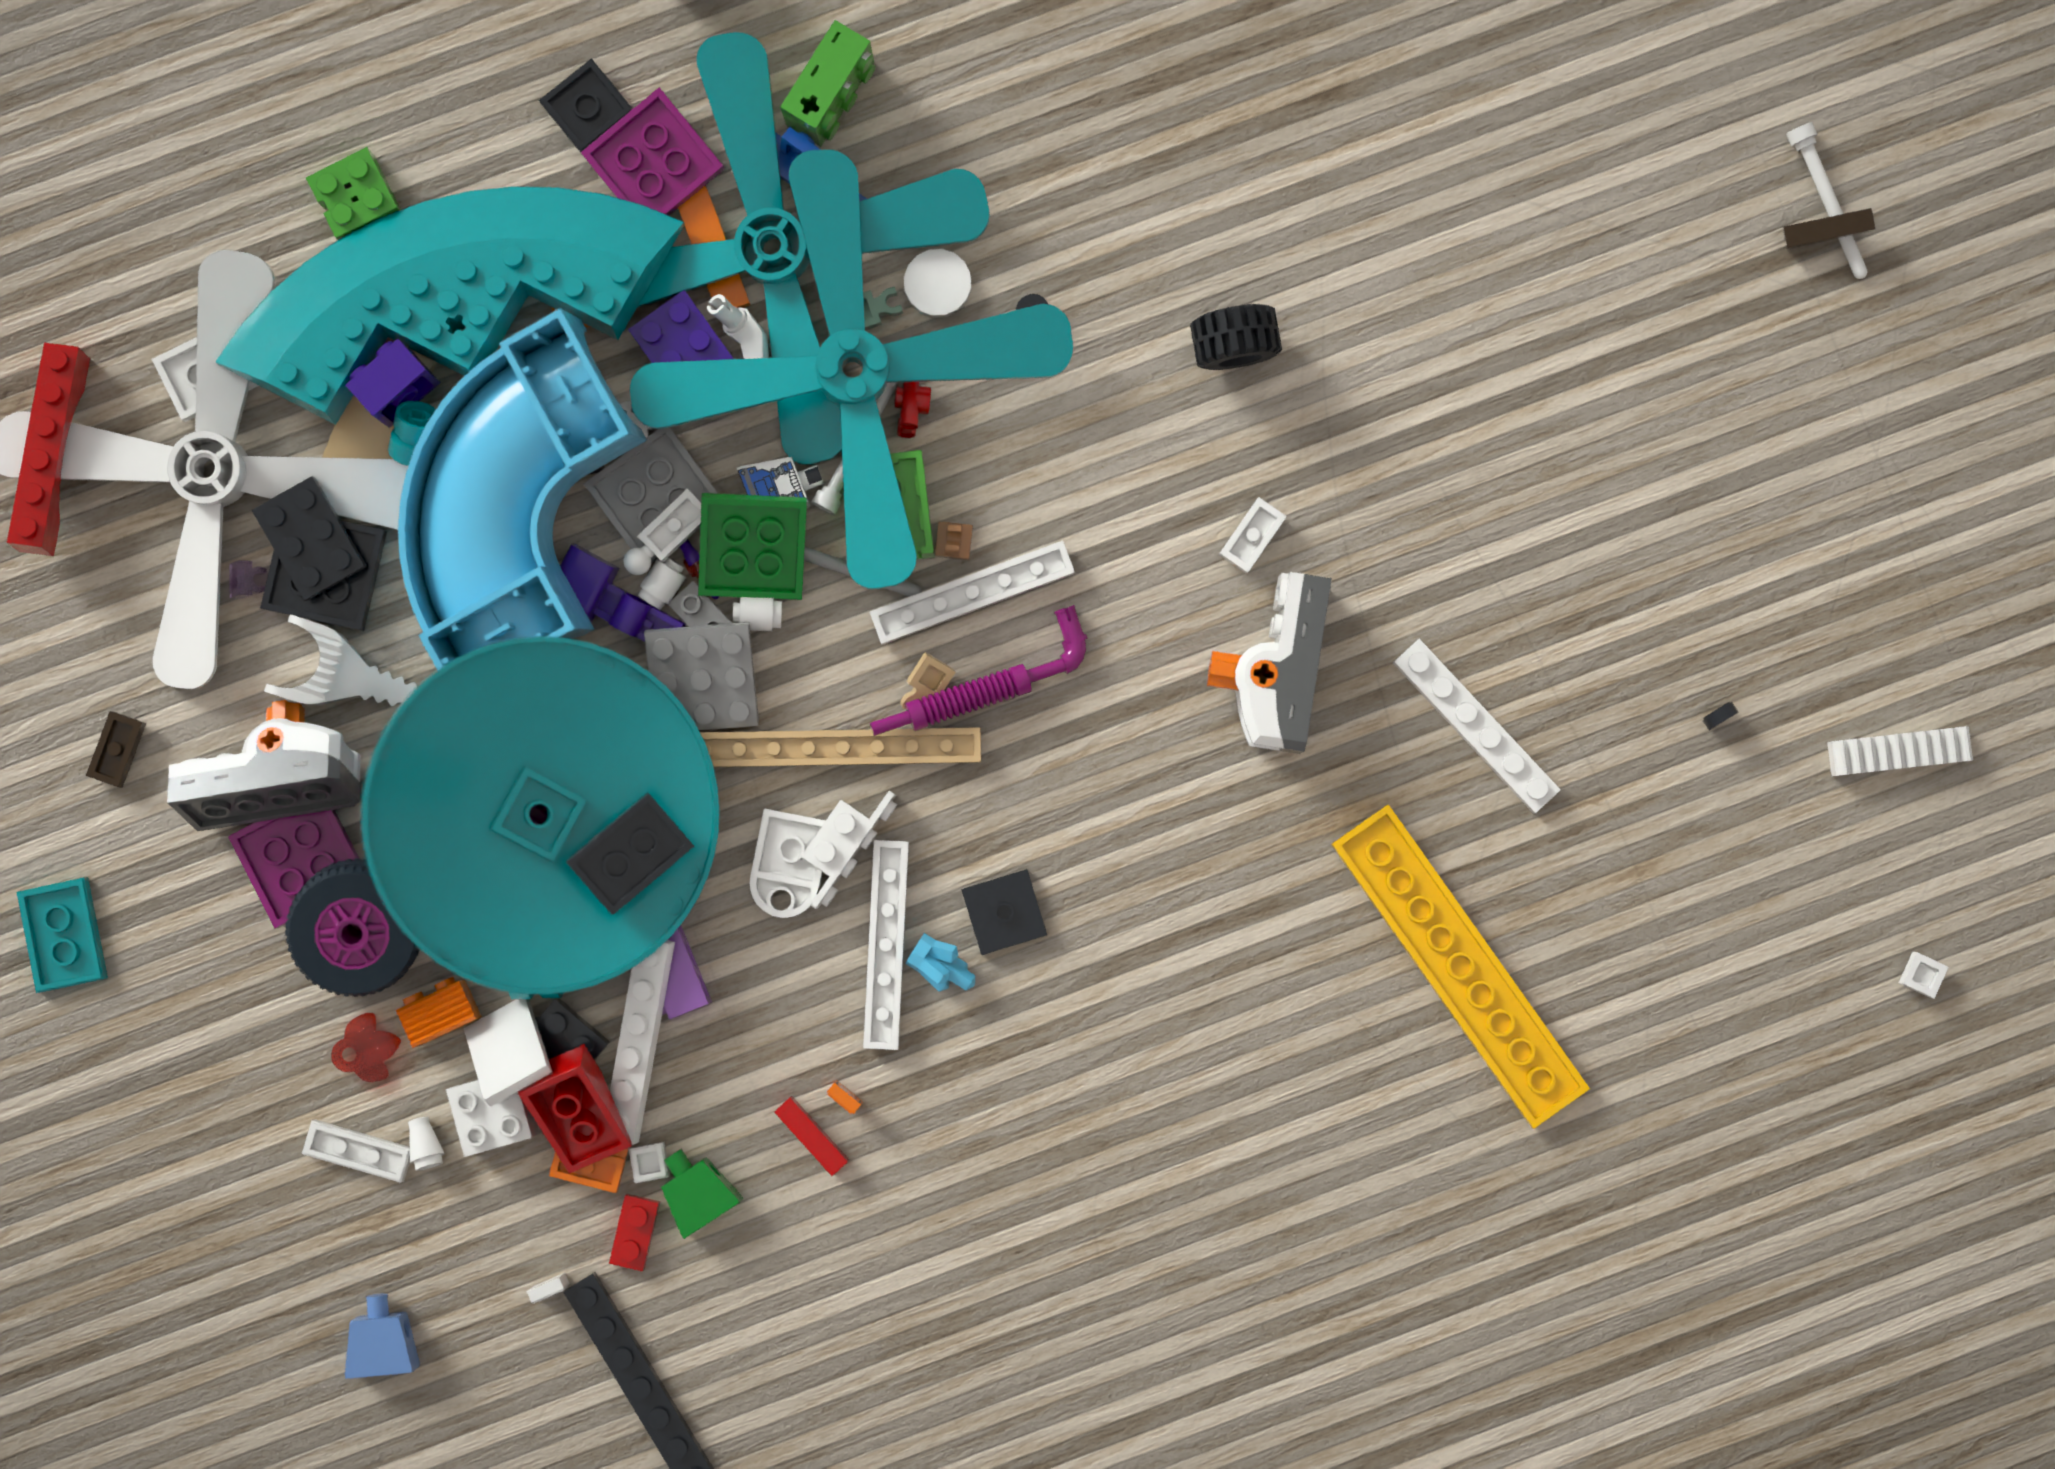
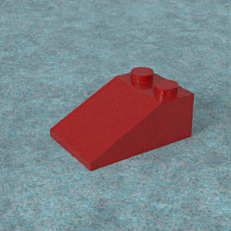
M585 1044L549 1059L552 1073L518 1091V1095L569 1174L632 1146L630 1137L603 1074Z

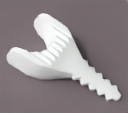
M290 614L288 622L304 628L316 640L320 651L319 666L315 674L300 686L281 688L266 683L264 691L309 705L320 706L356 696H361L366 700L373 696L377 703L387 699L389 704L394 706L398 702L402 704L417 686L415 682L405 685L402 676L392 679L389 671L380 674L377 666L370 667L341 633L325 625Z

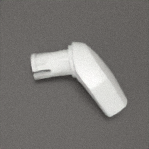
M721 294L712 297L708 302L711 305L707 306L708 312L720 320L723 324V331L741 345L744 359L769 358L768 337L750 312L743 307L735 308Z

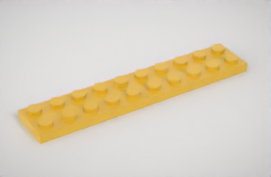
M1389 804L1331 844L1531 1128L1535 1129L1590 1089Z

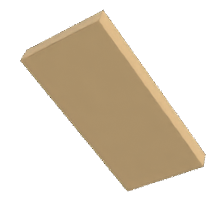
M387 338V340L385 341V343H387V342H389V341L394 342L395 340H393V339H391V338ZM412 350L433 373L437 362ZM353 395L339 421L334 425L322 458L393 459L387 449L394 425L389 428L377 420Z

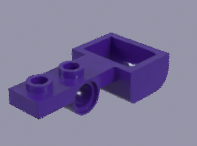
M571 543L560 567L591 623L595 615L608 621L614 628L630 636L637 637L644 642L645 630L686 626V623L614 585L613 581L620 569L619 567L581 546Z

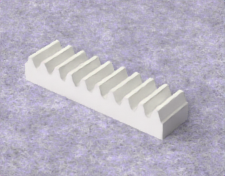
M1969 726L1827 742L1831 776L1973 760Z

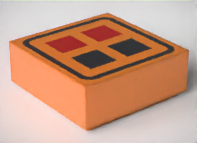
M838 1080L827 1091V1095L850 1114H854L863 1103L861 1099Z

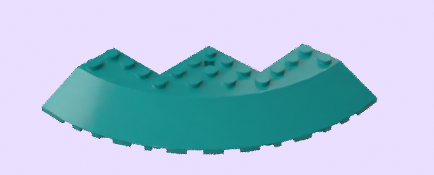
M503 187L467 191L424 201L383 216L343 236L303 263L272 290L241 324L216 360V363L336 425L353 397L352 392L345 386L351 380L350 375L359 366L371 363L377 357L376 352L384 345L388 337L393 340L399 339L408 348L465 376L481 361L496 352L499 343L503 340L529 295L557 310L561 308L580 318L583 323L619 340L685 224L678 219L641 204L601 193L559 187Z

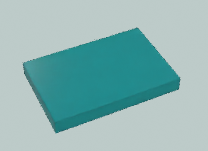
M88 877L17 892L36 993L108 979Z

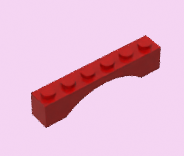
M46 342L43 345L7 543L19 552L54 556L60 527V481L64 450L74 412L85 391L90 358L76 346Z

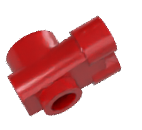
M903 382L902 387H896L894 408H901L897 427V435L899 437L913 438L916 436L918 414L928 415L931 387L919 386L920 382Z

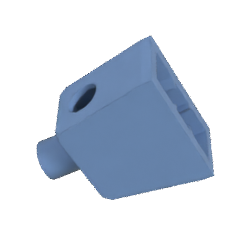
M388 1294L366 1296L367 1315L357 1316L350 1321L345 1379L412 1373L420 1367V1362L408 1314L406 1312L389 1313Z

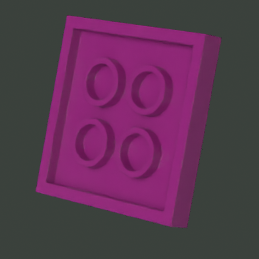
M660 87L581 152L617 198L647 206L668 216L726 169Z
M335 810L255 822L228 836L274 929L286 925L292 901L312 876L332 863L336 864L338 861L359 858Z

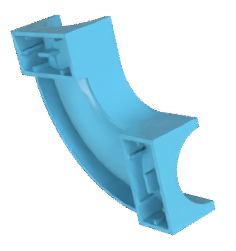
M561 308L500 342L501 349L481 361L467 373L437 407L414 448L405 475L400 499L398 521L399 557L406 591L413 612L423 631L418 636L437 670L470 651L493 643L529 637L572 639L584 636L594 630L558 563L553 545L555 515L562 499L576 482L646 442L647 439L641 428L630 419L600 373L588 348L584 335L587 329L582 320Z

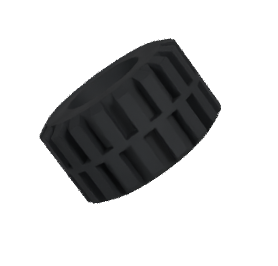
M1247 304L1227 307L1206 313L1190 323L1197 366L1203 369L1225 370L1245 367L1269 360L1282 351L1276 311L1272 306Z

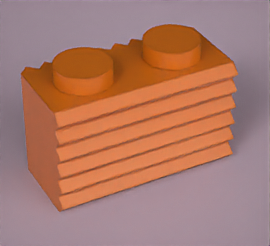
M454 977L435 984L436 992L424 997L421 991L403 999L405 1006L397 1009L396 1013L412 1048L421 1046L482 1018L466 980L456 982Z

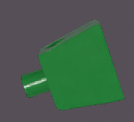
M680 1149L664 1159L674 1178L662 1186V1191L683 1239L743 1200L741 1194L707 1157L692 1166L683 1150Z

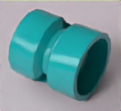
M407 401L397 406L393 422L394 429L391 432L387 449L389 455L396 462L409 466L414 448L427 422L436 410L433 406L420 401Z

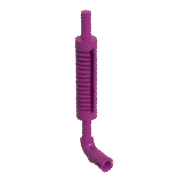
M1075 605L1054 612L1064 638L1062 645L1065 652L1060 655V659L1026 670L1023 664L1008 668V671L1003 669L1002 673L997 671L995 675L991 673L989 677L987 675L983 676V679L979 677L977 681L973 679L971 684L967 681L965 686L959 684V687L947 688L946 692L941 690L940 694L935 692L934 696L929 694L928 698L923 696L921 700L916 699L905 703L906 711L871 722L870 727L873 735L876 736L911 724L914 731L927 728L929 723L933 726L935 721L940 723L941 719L947 721V717L953 719V715L959 717L960 713L965 715L966 711L968 713H971L972 709L977 711L978 706L983 709L984 704L989 707L990 703L995 705L997 701L1002 702L1003 698L1008 700L1009 696L1014 698L1015 694L1021 696L1032 692L1031 683L1062 672L1069 674L1076 670L1084 660L1086 652L1085 639H1088L1087 634L1083 633Z

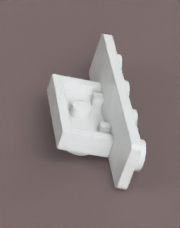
M888 791L870 819L843 800L838 802L801 856L829 876L810 904L813 908L818 909L821 904L827 907L838 892V889L833 887L841 875L845 878L849 876L858 863L853 857L860 847L866 850L876 837L877 832L873 828L880 818L886 822L896 808L897 804L893 802L896 797L894 793Z

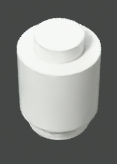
M669 557L664 562L657 559L640 584L642 589L638 596L660 610L665 603L669 605L686 579V576L681 573L684 567Z
M741 597L740 603H733V623L749 622L750 631H772L773 628H781L782 601H774L773 598Z

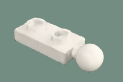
M688 489L637 536L645 545L642 548H632L625 554L623 562L629 573L633 575L646 573L651 566V558L654 555L661 562H664L700 528L701 502Z

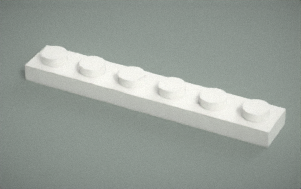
M1062 540L872 610L870 615L880 642L883 645L1075 574V571Z
M1420 639L1416 640L1393 662L1400 672L1533 814L1537 813L1561 790Z
M874 840L863 1048L899 1049L909 842Z
M667 940L653 954L631 970L610 1093L632 1145L638 1143L640 1139L675 942Z

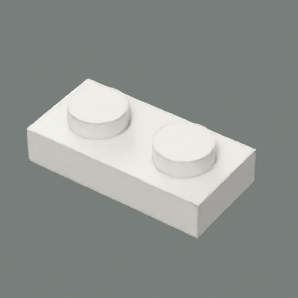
M1258 497L1219 555L1247 574L1287 516Z

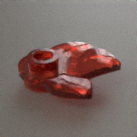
M364 1013L347 1024L344 1039H341L334 1045L331 1059L334 1066L342 1072H355L363 1081L378 1082L389 1077L387 1067L383 1061L395 1054L401 1039L390 1032L376 1031L375 1014ZM351 1048L356 1052V1058L353 1061L348 1062L343 1059L342 1053L345 1049Z

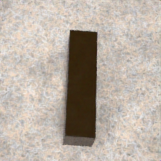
M1872 208L1784 226L1783 233L1786 249L1871 232L1875 230Z

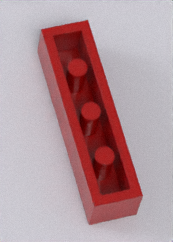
M793 1096L788 1098L774 1111L779 1119L831 1176L848 1163V1157Z

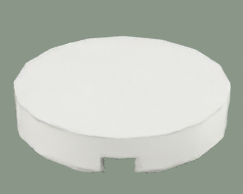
M929 249L918 254L909 263L904 275V291L910 304L920 314L932 318L948 317L962 308L968 301L971 292V274L966 263L957 254L945 249Z

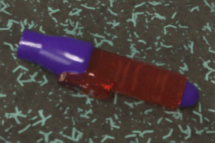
M687 539L680 546L685 559L683 563L692 577H697L699 580L700 554ZM711 596L713 599L719 598V596Z

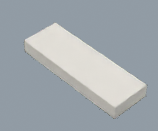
M315 1119L311 1121L302 1151L303 1155L400 1183L404 1182L410 1163V1147Z

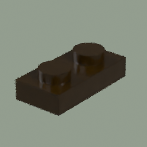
M110 711L86 776L123 788L146 723Z

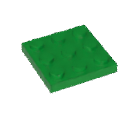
M702 493L698 596L802 600L807 498Z

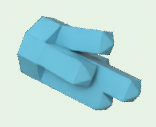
M925 933L905 963L918 971L939 992L948 989L950 981L964 990H968L975 985V975L968 971V963L958 958L957 946L937 941Z

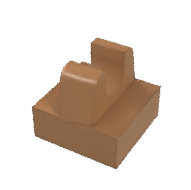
M939 521L935 557L969 560L973 525Z

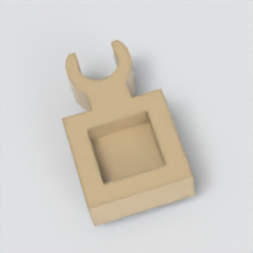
M925 652L907 679L908 684L914 688L902 697L900 702L902 708L906 709L905 703L916 699L921 700L923 696L928 698L929 694L933 696L935 692L940 694V691L945 690L956 673L955 670Z

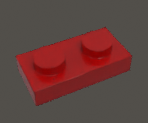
M630 1194L625 1195L609 1264L638 1271L645 1270L660 1201Z

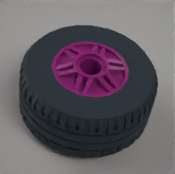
M366 859L342 860L322 868L321 871H318L304 884L289 908L285 935L287 936L288 951L291 952L290 956L295 961V966L299 967V971L306 975L307 980H311L312 984L319 985V988L322 990L326 989L327 992H334L336 995L340 996L342 994L347 997L350 995L352 997L361 995L362 997L367 996V994L372 995L376 992H381L401 979L419 954L420 949L400 929L387 911L376 890ZM351 924L358 925L362 931L356 930Z

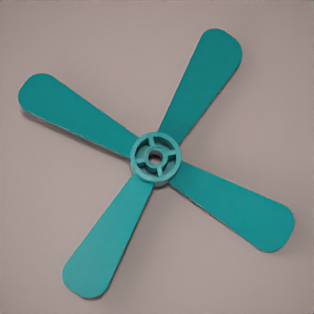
M734 32L715 35L702 43L697 52L696 62L747 216L738 226L735 238L732 240L672 247L638 307L675 296L683 290L687 292L747 272L752 279L764 285L772 358L817 356L820 344L798 278L806 270L810 259L801 224L792 214L784 210L768 56L763 45L749 34ZM951 169L860 201L861 253L965 243L977 239L986 230L990 217L986 192L982 182L968 170ZM769 240H779L781 247L777 253L772 255L764 253V246ZM821 390L777 401L782 447L785 453L792 457L793 461L803 465L817 464L836 457L842 451L840 406L827 399Z
M810 150L799 154L792 161L789 168V182L830 335L821 345L817 356L650 363L640 368L631 380V405L636 418L642 424L654 429H664L821 390L827 399L840 406L848 572L858 585L867 589H881L899 585L907 580L915 568L917 557L876 400L885 391L887 383L1051 378L1063 372L1071 360L1073 354L1070 322L1064 312L1050 304H1038L882 344L875 336L865 331L857 169L854 163L841 152L835 150ZM850 362H855L863 370L857 377H848L843 372L844 366Z

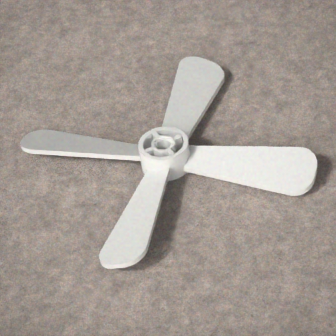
M219 250L211 253L203 260L198 271L195 432L184 436L172 447L71 422L61 469V479L167 482L171 483L180 496L189 500L153 654V668L157 677L168 686L184 689H197L206 685L214 676L217 668L224 506L236 502L244 493L272 499L307 478L314 476L337 515L398 530L400 499L408 466L402 465L394 459L248 456L245 450L235 442L250 381L218 365L216 360L241 324L268 294L275 289V277L269 265L259 257L250 253L233 250ZM15 412L0 421L1 475L19 478L31 412ZM212 460L215 465L214 473L210 477L205 478L203 475L204 465Z

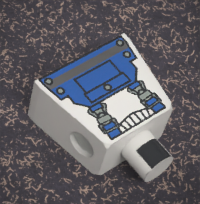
M792 457L737 468L746 495L807 498V508L811 505L805 491L824 484L817 465L797 471Z

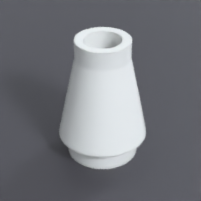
M421 1117L409 1121L410 1163H414L415 1170L421 1171L442 1165V1156L445 1153L434 1133L429 1117Z

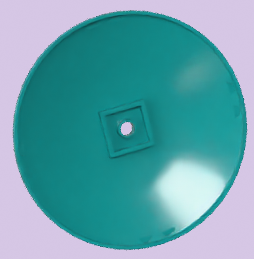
M529 637L497 642L470 651L434 672L412 691L390 719L374 749L362 795L361 827L368 869L376 890L394 921L420 950L455 974L483 986L522 994H555L595 986L619 976L653 954L674 934L698 900L708 878L717 845L720 808L714 767L706 744L685 707L661 681L634 661L610 649L568 638ZM648 792L691 841L694 847L612 916L566 863V860ZM536 804L544 805L548 812L547 819L541 824H534L529 817L530 809Z

